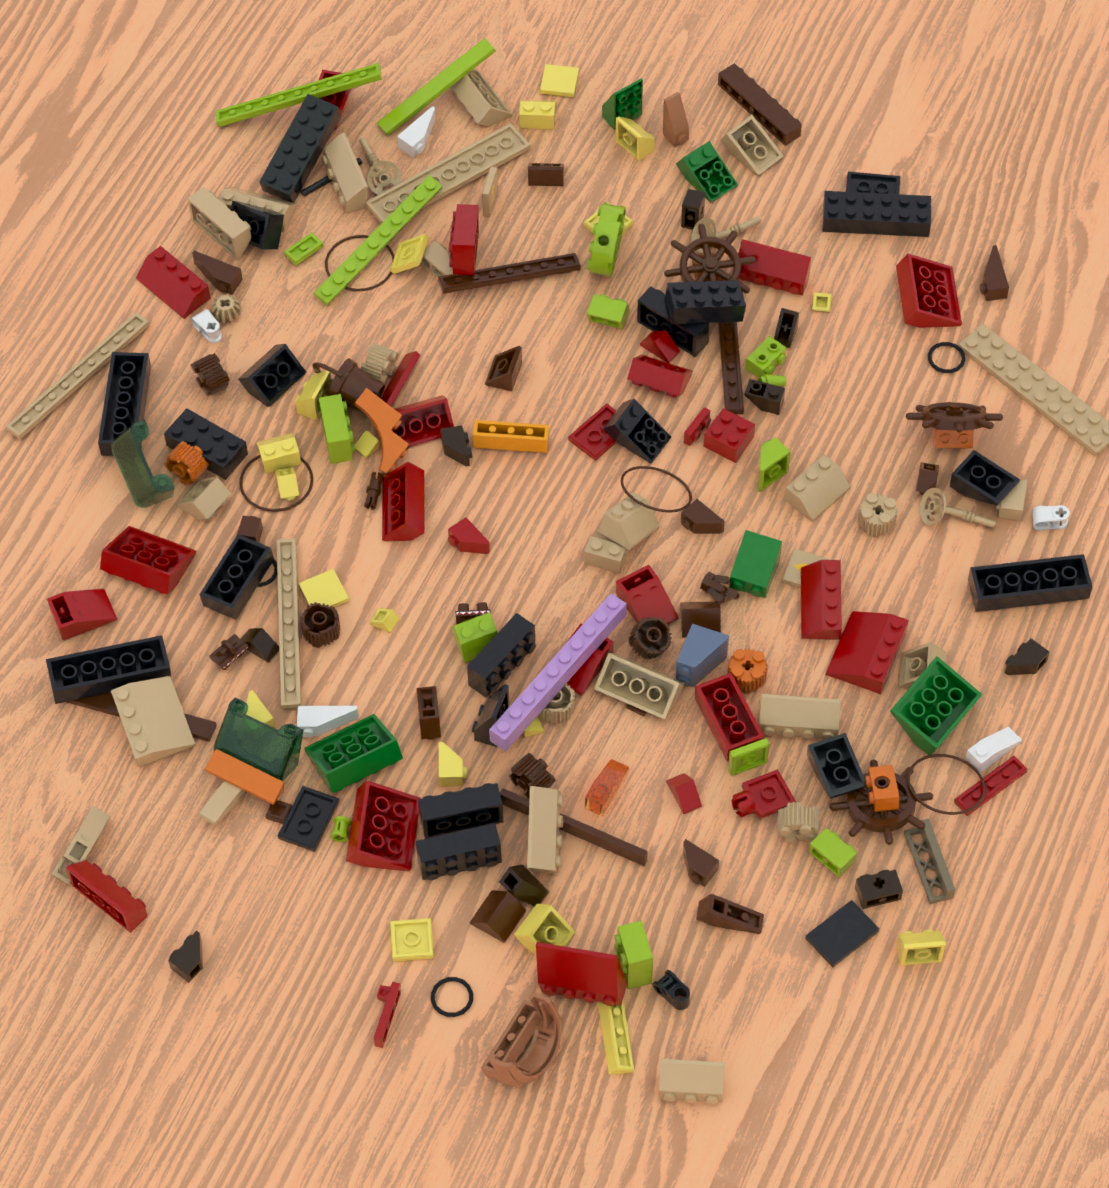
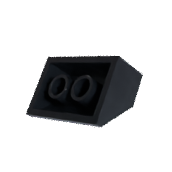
M277 344L240 376L238 380L250 395L269 407L296 383L306 371L286 344Z

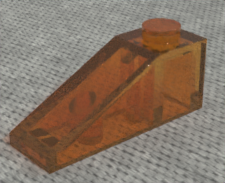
M611 759L590 787L585 797V809L604 816L629 766Z

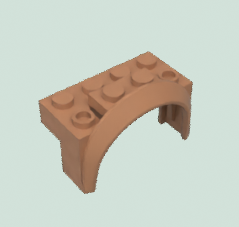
M534 992L529 996L531 1002L527 1000L522 1002L481 1067L487 1077L521 1089L524 1083H530L537 1079L551 1066L561 1042V1023L563 1020L552 999ZM541 1031L550 1034L551 1037L545 1036L538 1032ZM533 1036L529 1048L527 1049L523 1057L518 1062H516L518 1057L522 1053L523 1049L527 1045L528 1041Z

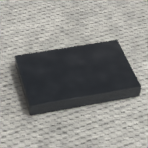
M848 171L846 192L899 194L900 176Z
M302 786L278 834V839L315 852L340 802L339 798Z
M851 900L809 932L805 939L832 967H835L877 934L879 928Z

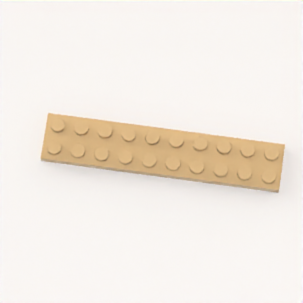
M510 123L366 202V207L382 223L430 175L443 186L439 193L425 206L427 207L487 174L491 167L497 168L531 149V146Z
M982 324L958 344L969 358L1095 457L1109 446V421L986 325Z

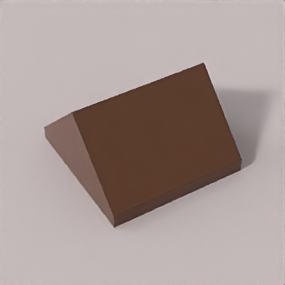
M529 163L528 186H563L564 164Z
M517 346L494 356L485 385L513 391L522 365V347Z
M718 601L680 602L682 638L687 637L692 624L721 633V608Z
M492 890L470 921V924L505 943L526 913V909L509 891Z

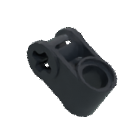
M666 970L665 975L660 980L652 983L653 988L675 1009L684 1010L688 1008L690 1004L689 988L672 971ZM678 995H683V996H685V998H683V999H678V998H676V997H677Z

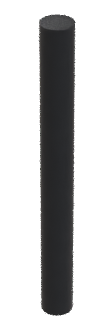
M357 158L358 165H361L362 160ZM327 175L301 190V193L305 197L328 184L332 179H329Z

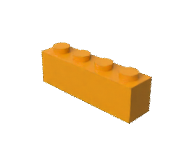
M475 420L474 448L548 453L549 425Z

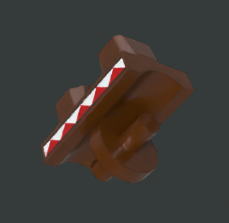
M460 603L458 611H455L456 624L485 613H490L487 603H478L477 610H469V604Z
M234 634L228 640H223L221 646L209 657L221 669L226 670L249 647L248 644Z

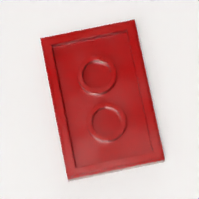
M606 403L569 435L568 440L596 461L617 443L603 429L616 410Z

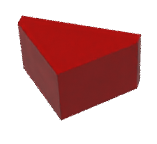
M666 330L651 332L640 343V346L668 363L680 353L679 348Z
M683 773L666 780L683 814L702 807L695 782L691 777Z

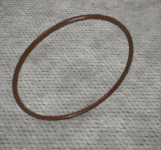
M369 235L350 236L338 241L335 245H333L327 253L325 259V269L327 275L330 276L328 270V258L336 246H338L340 243L353 238H368ZM387 245L386 247H387L388 250L390 251L391 256H392V261H393V260H394V253H393V251L391 250V248ZM390 271L388 276L383 281L374 286L361 289L345 287V289L351 291H366L374 289L382 285L384 282H386L392 275V272Z
M260 455L256 456L251 461H249L241 473L240 490L242 492V495L251 505L265 511H284L297 506L306 499L313 486L312 470L309 464L302 457H300L301 461L307 466L311 478L310 486L307 493L304 495L302 499H300L298 502L291 506L279 509H269L253 503L246 496L242 485L243 475L246 469L252 462L260 458Z
M637 466L626 470L621 476V486L624 492L633 501L648 509L672 513L682 511L691 504L692 493L689 487L679 477L666 470L651 466ZM636 469H652L666 473L684 485L689 493V501L684 507L673 510L648 506L635 499L626 490L623 483L624 476Z
M932 754L924 756L913 763L907 774L908 788L913 797L921 805L937 813L959 815L970 812L981 804L985 796V782L979 771L969 762L953 755ZM932 757H948L961 761L972 768L979 776L983 787L982 796L973 807L964 811L947 812L930 807L922 802L912 790L910 775L913 768L919 762Z

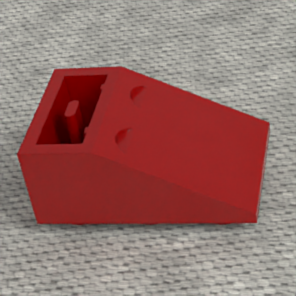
M650 565L616 581V594L619 599L627 603L626 609L636 623L646 617L664 619V622L667 621V625L679 619L660 579Z
M105 589L67 591L47 598L50 611L62 640L118 620Z
M580 623V625L577 627V629L574 631L571 637L579 630V628L583 624ZM606 638L570 678L567 686L570 685L574 692L582 696L603 668L608 653H613L614 641Z

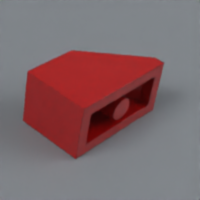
M467 517L448 529L449 543L453 547L456 546L460 552L488 554L490 552L489 541Z

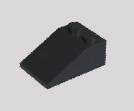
M232 201L231 211H235L243 222L246 221L251 227V240L248 244L262 250L278 249L284 214Z
M973 450L952 473L949 487L965 497L998 506L1020 482V479Z
M504 684L487 698L485 705L480 706L478 713L480 717L478 721L474 722L472 727L474 741L497 747L490 741L489 729L510 707L509 685Z
M846 733L808 745L807 756L829 799L866 787L865 777Z

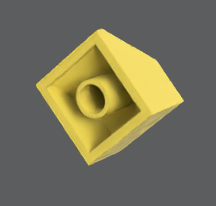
M521 100L519 113L520 128L554 129L556 101Z
M619 116L616 118V142L638 161L654 151V137L642 129L640 124H636L629 118Z
M326 370L311 375L309 381L305 382L301 395H298L295 400L297 414L314 420L319 419L321 415L319 398L326 397L332 383L329 371Z
M292 433L256 442L265 474L278 469L301 465L298 446Z
M536 904L514 933V936L526 949L536 954L537 942L566 946L575 931L552 905Z
M929 929L918 933L906 931L898 934L897 948L900 966L942 962L946 943L941 932Z

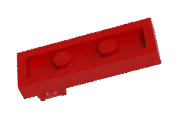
M392 982L391 986L380 985L377 999L385 1002L374 1035L376 1047L383 1048L401 995L400 983Z

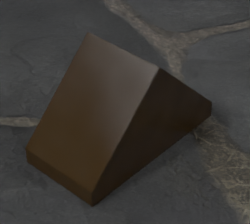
M781 308L774 339L785 347L791 348L798 329L799 312Z
M250 628L241 638L243 642L248 644V651L267 663L279 651L277 643L263 628Z

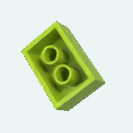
M341 394L320 397L321 418L330 464L353 460L352 453L355 452L354 439L350 428L346 401H342Z
M642 921L617 926V935H614L616 942L614 944L616 951L614 955H617L627 981V988L632 989L652 984L653 956Z

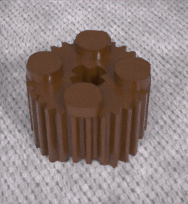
M215 353L209 354L190 364L193 372L198 375L196 378L200 388L203 387L207 396L226 388L230 381L228 374L223 370L219 363L220 360Z
M316 602L314 604L310 603L311 605H307L300 620L303 637L316 648L322 645L326 646L330 642L333 643V640H337L340 636V621L337 609L335 610V607L332 606L329 607L328 604L325 606L324 603L323 605Z
M655 617L643 618L630 632L629 644L633 647L632 650H635L638 656L642 655L644 659L660 656L671 645L670 640L672 637L670 635L672 633H669L670 625H667V621L664 622V619H655Z
M531 753L526 754L511 768L512 774L509 775L512 783L515 786L519 785L526 791L524 795L529 799L530 786L549 788L556 781L554 776L546 770L548 768L547 763L541 758L535 759Z

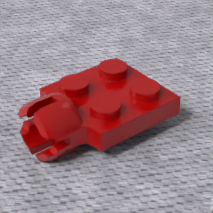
M778 769L743 782L741 786L743 791L734 794L731 800L733 809H739V811L735 812L739 817L753 813L759 819L777 813L782 808L785 809L789 802L796 803Z

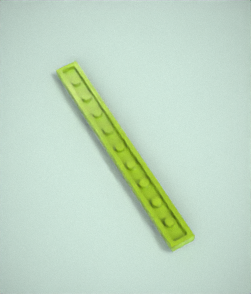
M379 63L216 110V123L218 127H222L303 103L307 94L321 98L382 80L381 67Z
M429 175L314 292V296L328 306L439 193L443 185Z

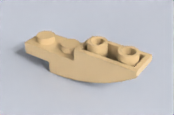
M92 805L51 872L52 876L69 885L70 879L66 867L86 859L110 817L108 814Z

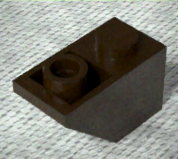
M749 379L744 396L761 411L779 415L784 402L785 388Z
M463 426L440 429L444 454L464 466H470L469 458H472L471 447H467L466 443H469L468 433L464 432Z
M1031 638L1027 643L1023 642L1019 646L1017 653L1014 656H1009L1006 660L1005 674H1036L1047 662L1050 652Z
M523 864L509 867L499 881L514 897L534 907L536 904H541L549 893Z
M198 931L193 935H189L184 940L183 945L171 953L168 960L170 968L188 983L203 969L202 940Z

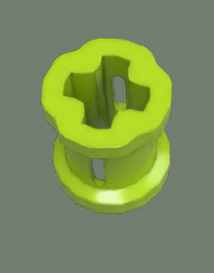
M336 816L333 820L335 825L330 838L337 842H347L348 827L351 826L352 821L344 816Z

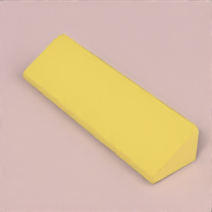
M622 1001L621 1006H607L602 1002H598L609 1075L634 1072L624 1001Z

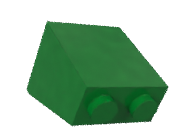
M745 530L730 575L729 587L737 591L751 593L756 597L766 598L780 563L782 541Z

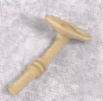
M364 137L361 138L359 142L371 166L367 173L369 188L375 194L380 195L385 192L382 191L383 186H387L390 183L394 186L400 184L402 177L399 168L390 161H379ZM391 167L396 172V179L394 178L393 172L390 170ZM371 177H373V181L377 186L376 188L372 185Z
M757 216L742 224L738 223L737 226L733 225L729 230L718 232L714 220L702 218L693 228L691 242L700 238L698 234L699 224L705 225L707 237L723 239L728 237L733 230L737 231V235H739L744 230L761 223ZM710 223L713 225L715 231H713V229L710 228ZM702 248L696 250L699 253H703Z
M939 488L928 489L920 502V517L927 525L937 524L942 519L944 513L960 517L962 520L966 519L967 522L970 520V523L976 522L991 528H995L997 522L978 516L975 512L972 514V511L968 512V510L963 511L946 506L945 495ZM930 498L931 502L928 505V509H926L927 502ZM928 516L935 518L934 521H931Z

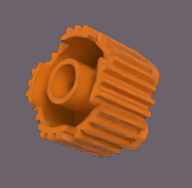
M181 441L166 457L167 461L164 463L167 471L170 473L173 471L177 477H180L179 481L184 483V485L195 482L209 466L207 461L204 460L205 458L202 457L203 451L198 446L191 447L184 441Z
M746 648L744 650L737 649L729 659L727 674L732 673L738 687L744 694L747 692L750 694L755 689L758 690L766 682L767 663L761 651L755 652L754 649L751 651L750 649L746 650Z

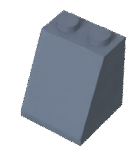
M692 624L676 661L675 679L684 682V686L695 687L727 658L729 635Z

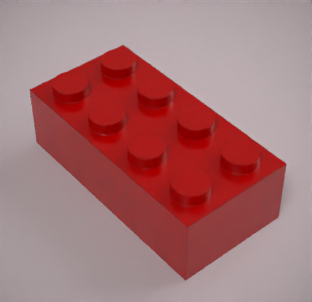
M457 204L456 211H453L449 252H451L449 267H453V274L475 275L479 238L478 205Z
M732 673L695 686L694 698L726 761H729L730 751L764 739V735Z

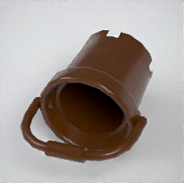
M350 358L344 361L338 371L319 362H314L312 365L315 373H320L321 368L335 374L334 379H331L332 383L326 396L341 394L342 401H346L347 407L363 414L365 413L354 405L363 391L368 388L381 398L385 389L384 383L359 368L358 364Z

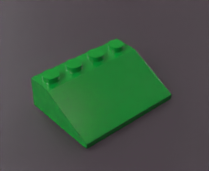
M936 656L890 712L914 744L927 755H932L983 694Z
M375 714L304 748L332 794L403 759L397 739Z

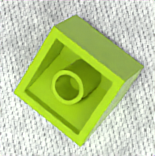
M776 437L764 442L761 446L758 479L759 492L787 474L789 470L790 450Z
M485 613L450 626L463 663L473 660L497 634L491 613Z

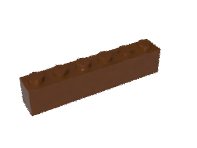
M734 63L718 73V85L749 114L753 115L784 146L801 136V122L795 119L787 109H784L775 98H772L764 88H761L753 78H750L742 68H739Z

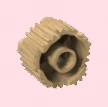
M372 344L368 348L367 353L369 355L366 362L362 363L361 369L386 385L389 376L393 377L395 374L396 366H394V363L399 353L379 344Z
M868 494L866 499L864 498L859 508L858 523L861 529H864L867 536L871 535V537L875 536V538L894 530L897 518L895 500L888 498V496H880V494Z
M566 683L539 713L540 719L544 723L551 722L553 724L555 722L557 724V722H568L571 719L575 710V694L570 685L567 686Z
M789 802L785 809L778 810V834L785 838V842L796 843L797 840L812 842L819 833V810L816 806L808 808L807 806L803 807L802 803Z

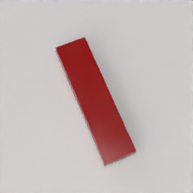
M417 351L405 354L380 398L391 407L420 358V354Z
M1012 756L983 778L986 787L984 799L977 808L965 814L967 816L1027 773L1028 769L1015 756ZM981 780L954 799V803L962 811L973 807L980 800L983 791Z

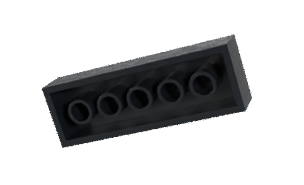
M307 94L259 181L263 191L283 200L295 202L342 116L338 106Z
M841 191L824 192L822 232L929 237L931 228V196Z
M112 352L98 439L101 456L138 457L151 371L148 353Z
M1084 554L970 567L968 576L975 612L1089 599L1093 587Z
M162 635L46 659L55 704L110 693L111 690L128 683L167 676L171 677L170 665Z

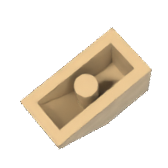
M1028 480L1020 481L1004 500L996 506V510H999L998 518L1021 521Z

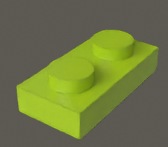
M311 232L285 250L284 254L297 266L323 248V242Z

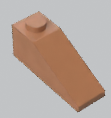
M679 92L665 98L663 107V135L674 147L689 140V125Z

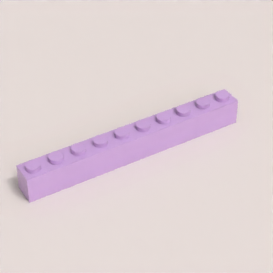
M612 593L604 600L489 729L490 741L505 752L625 618L627 603Z

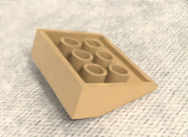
M170 676L128 683L111 690L135 760L140 767L196 746Z

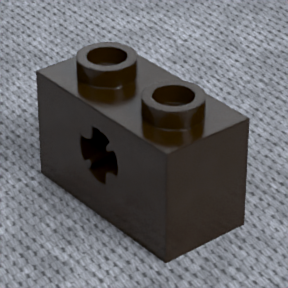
M692 189L687 190L682 203L681 227L693 230L696 223L704 217V192Z
M896 869L891 871L882 870L874 875L865 874L856 879L855 890L862 909L902 899L903 889Z

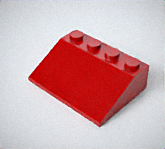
M907 254L896 265L905 324L919 328L961 326L962 321L953 267Z
M128 526L102 550L100 570L168 595L180 582L196 555V550Z
M852 611L825 675L881 694L906 635L909 620L887 613Z
M366 780L356 791L346 861L363 867L410 871L419 816L418 799L421 798Z
M541 942L536 943L537 976L541 992L549 996L561 995L567 999L579 998L589 1003L594 1001L602 1002L607 1006L622 1005L627 981L617 955Z

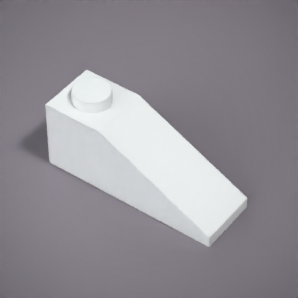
M432 106L397 136L398 148L412 158L422 153L426 147L436 120L435 107Z
M298 706V736L306 738L320 736L358 719L357 706Z
M1007 727L983 738L968 749L965 761L972 764L981 774L1019 745L1022 739L1010 727Z

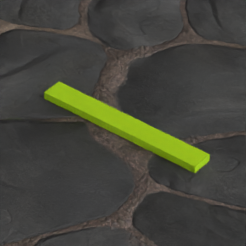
M485 38L379 120L377 122L378 126L387 136L392 134L495 53L494 47Z

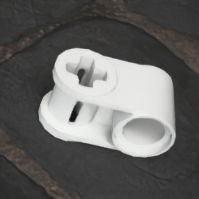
M208 309L191 318L196 330L209 343L221 341L220 324Z
M1062 505L1036 506L1032 509L1033 527L1035 530L1040 531L1064 529L1068 525L1070 511Z

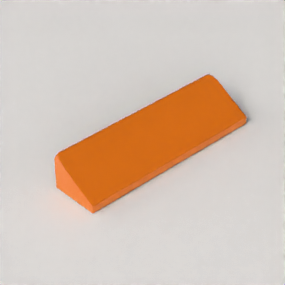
M218 749L213 752L205 767L206 772L273 805L284 792L283 781Z

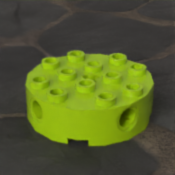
M606 202L599 206L597 216L600 217L598 223L594 224L592 234L595 235V239L590 243L589 252L592 255L587 263V269L590 270L591 274L596 273L612 277L623 233L626 214L625 206H614Z

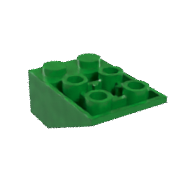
M641 78L613 93L602 105V118L614 130L616 129V118L618 116L633 120L642 115L643 79Z
M710 141L684 156L676 163L684 178L698 191L704 192L705 198L710 203L738 186Z

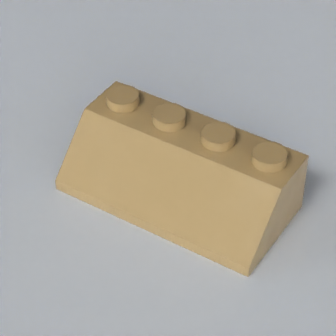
M473 69L450 87L456 93L457 99L466 106V111L472 114L475 123L480 126L490 127L512 116V113L477 69Z
M344 132L324 147L321 160L323 166L327 167L328 178L333 181L334 192L339 195L340 206H343L347 213L366 208L368 185Z
M202 187L187 198L191 220L238 261L251 240V227L246 221L243 222L235 211H231L223 201H219L212 191Z
M234 187L224 188L218 198L230 210L232 201H238L284 214L282 232H285L297 207V203Z
M608 653L594 689L666 720L678 701L684 682L616 653Z
M761 694L759 727L766 736L783 735L784 737L796 736L805 739L823 738L825 740L838 735L841 700Z
M530 786L527 868L534 873H558V868L562 867V856H559V848H562L563 838L560 835V827H563V815H560V807L564 806V796L561 795L558 789Z

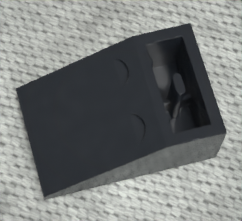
M635 398L623 402L603 428L617 443L650 464L671 439V436Z

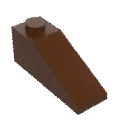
M997 245L992 247L983 283L980 284L981 294H984L986 301L1006 299L1009 291L1008 281Z
M194 250L192 252L194 264L216 289L233 295L243 280L241 268Z
M436 686L417 688L421 739L431 740L441 737Z
M710 894L699 901L696 920L714 927L760 934L762 932L764 914Z

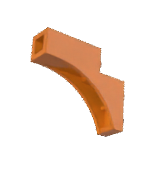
M366 388L354 405L367 415L378 432L382 449L379 471L385 475L387 472L390 473L397 466L395 461L398 457L402 459L408 452L406 448L408 443L391 431L392 428L396 430L401 424L400 418L402 415Z

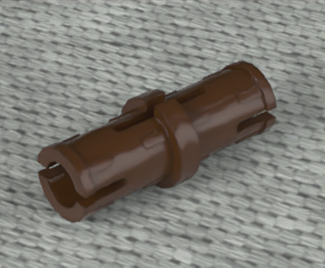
M376 472L371 474L370 484L366 489L367 497L364 507L369 509L370 503L372 505L371 510L376 509L377 499L381 494L380 486L383 475L379 472L377 479Z

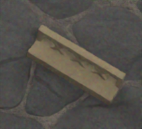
M921 820L925 823L924 829L913 828L905 830L904 835L930 904L953 899L955 887L930 820ZM921 833L923 838L921 844L912 841L911 835ZM920 850L928 853L929 859L927 862L919 859L918 853ZM926 868L935 871L936 876L933 880L925 876ZM933 885L940 888L943 895L933 897L931 893Z

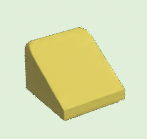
M814 292L812 311L830 312L832 294Z
M366 430L356 442L354 448L367 459L380 448L379 440Z
M378 608L370 624L386 632H392L399 617L393 609Z
M538 716L524 730V737L544 732Z

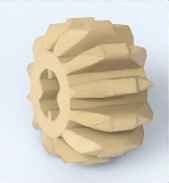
M227 293L226 296L220 294V298L214 297V302H211V314L218 322L222 320L223 324L226 321L232 323V319L238 320V315L241 314V302L235 295L230 296Z

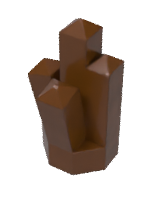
M708 572L701 583L700 589L708 592L719 603L725 602V597L719 592L735 600L740 597L739 593L720 584H728L730 582L728 576L715 575Z

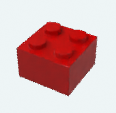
M723 408L705 432L703 447L736 463L754 438L755 424Z

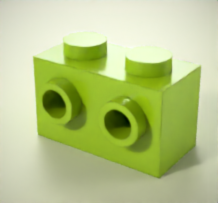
M593 294L587 316L589 321L624 329L630 309L628 303L622 299L614 300L603 294Z
M768 336L746 358L745 369L756 377L763 374L772 375L778 365H782L786 360V347Z
M827 828L809 846V853L839 878L856 861L857 852L850 844L844 843L837 833Z

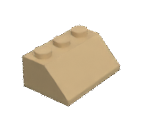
M824 454L786 487L785 501L813 522L843 496L851 486L840 467Z
M634 492L631 494L638 501L651 506L649 501ZM628 496L604 513L598 532L626 549L631 550L659 528V523L653 510L636 503Z
M661 1059L659 1099L667 1102L684 1100L687 1103L705 1101L708 1104H717L722 1102L725 1062Z

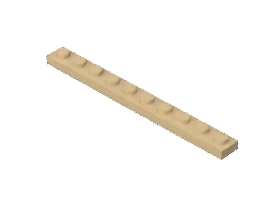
M135 312L7 424V431L19 440L22 439L111 360L112 352H120L149 327V321Z
M296 539L276 540L281 708L292 709L301 706Z

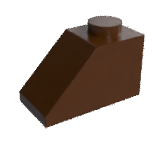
M921 462L916 491H919V494L924 495L928 489L936 488L939 465Z
M698 499L681 512L683 527L691 530L694 534H721L724 532L725 521Z
M685 839L683 842V854L688 877L695 884H701L705 887L718 871L719 860Z

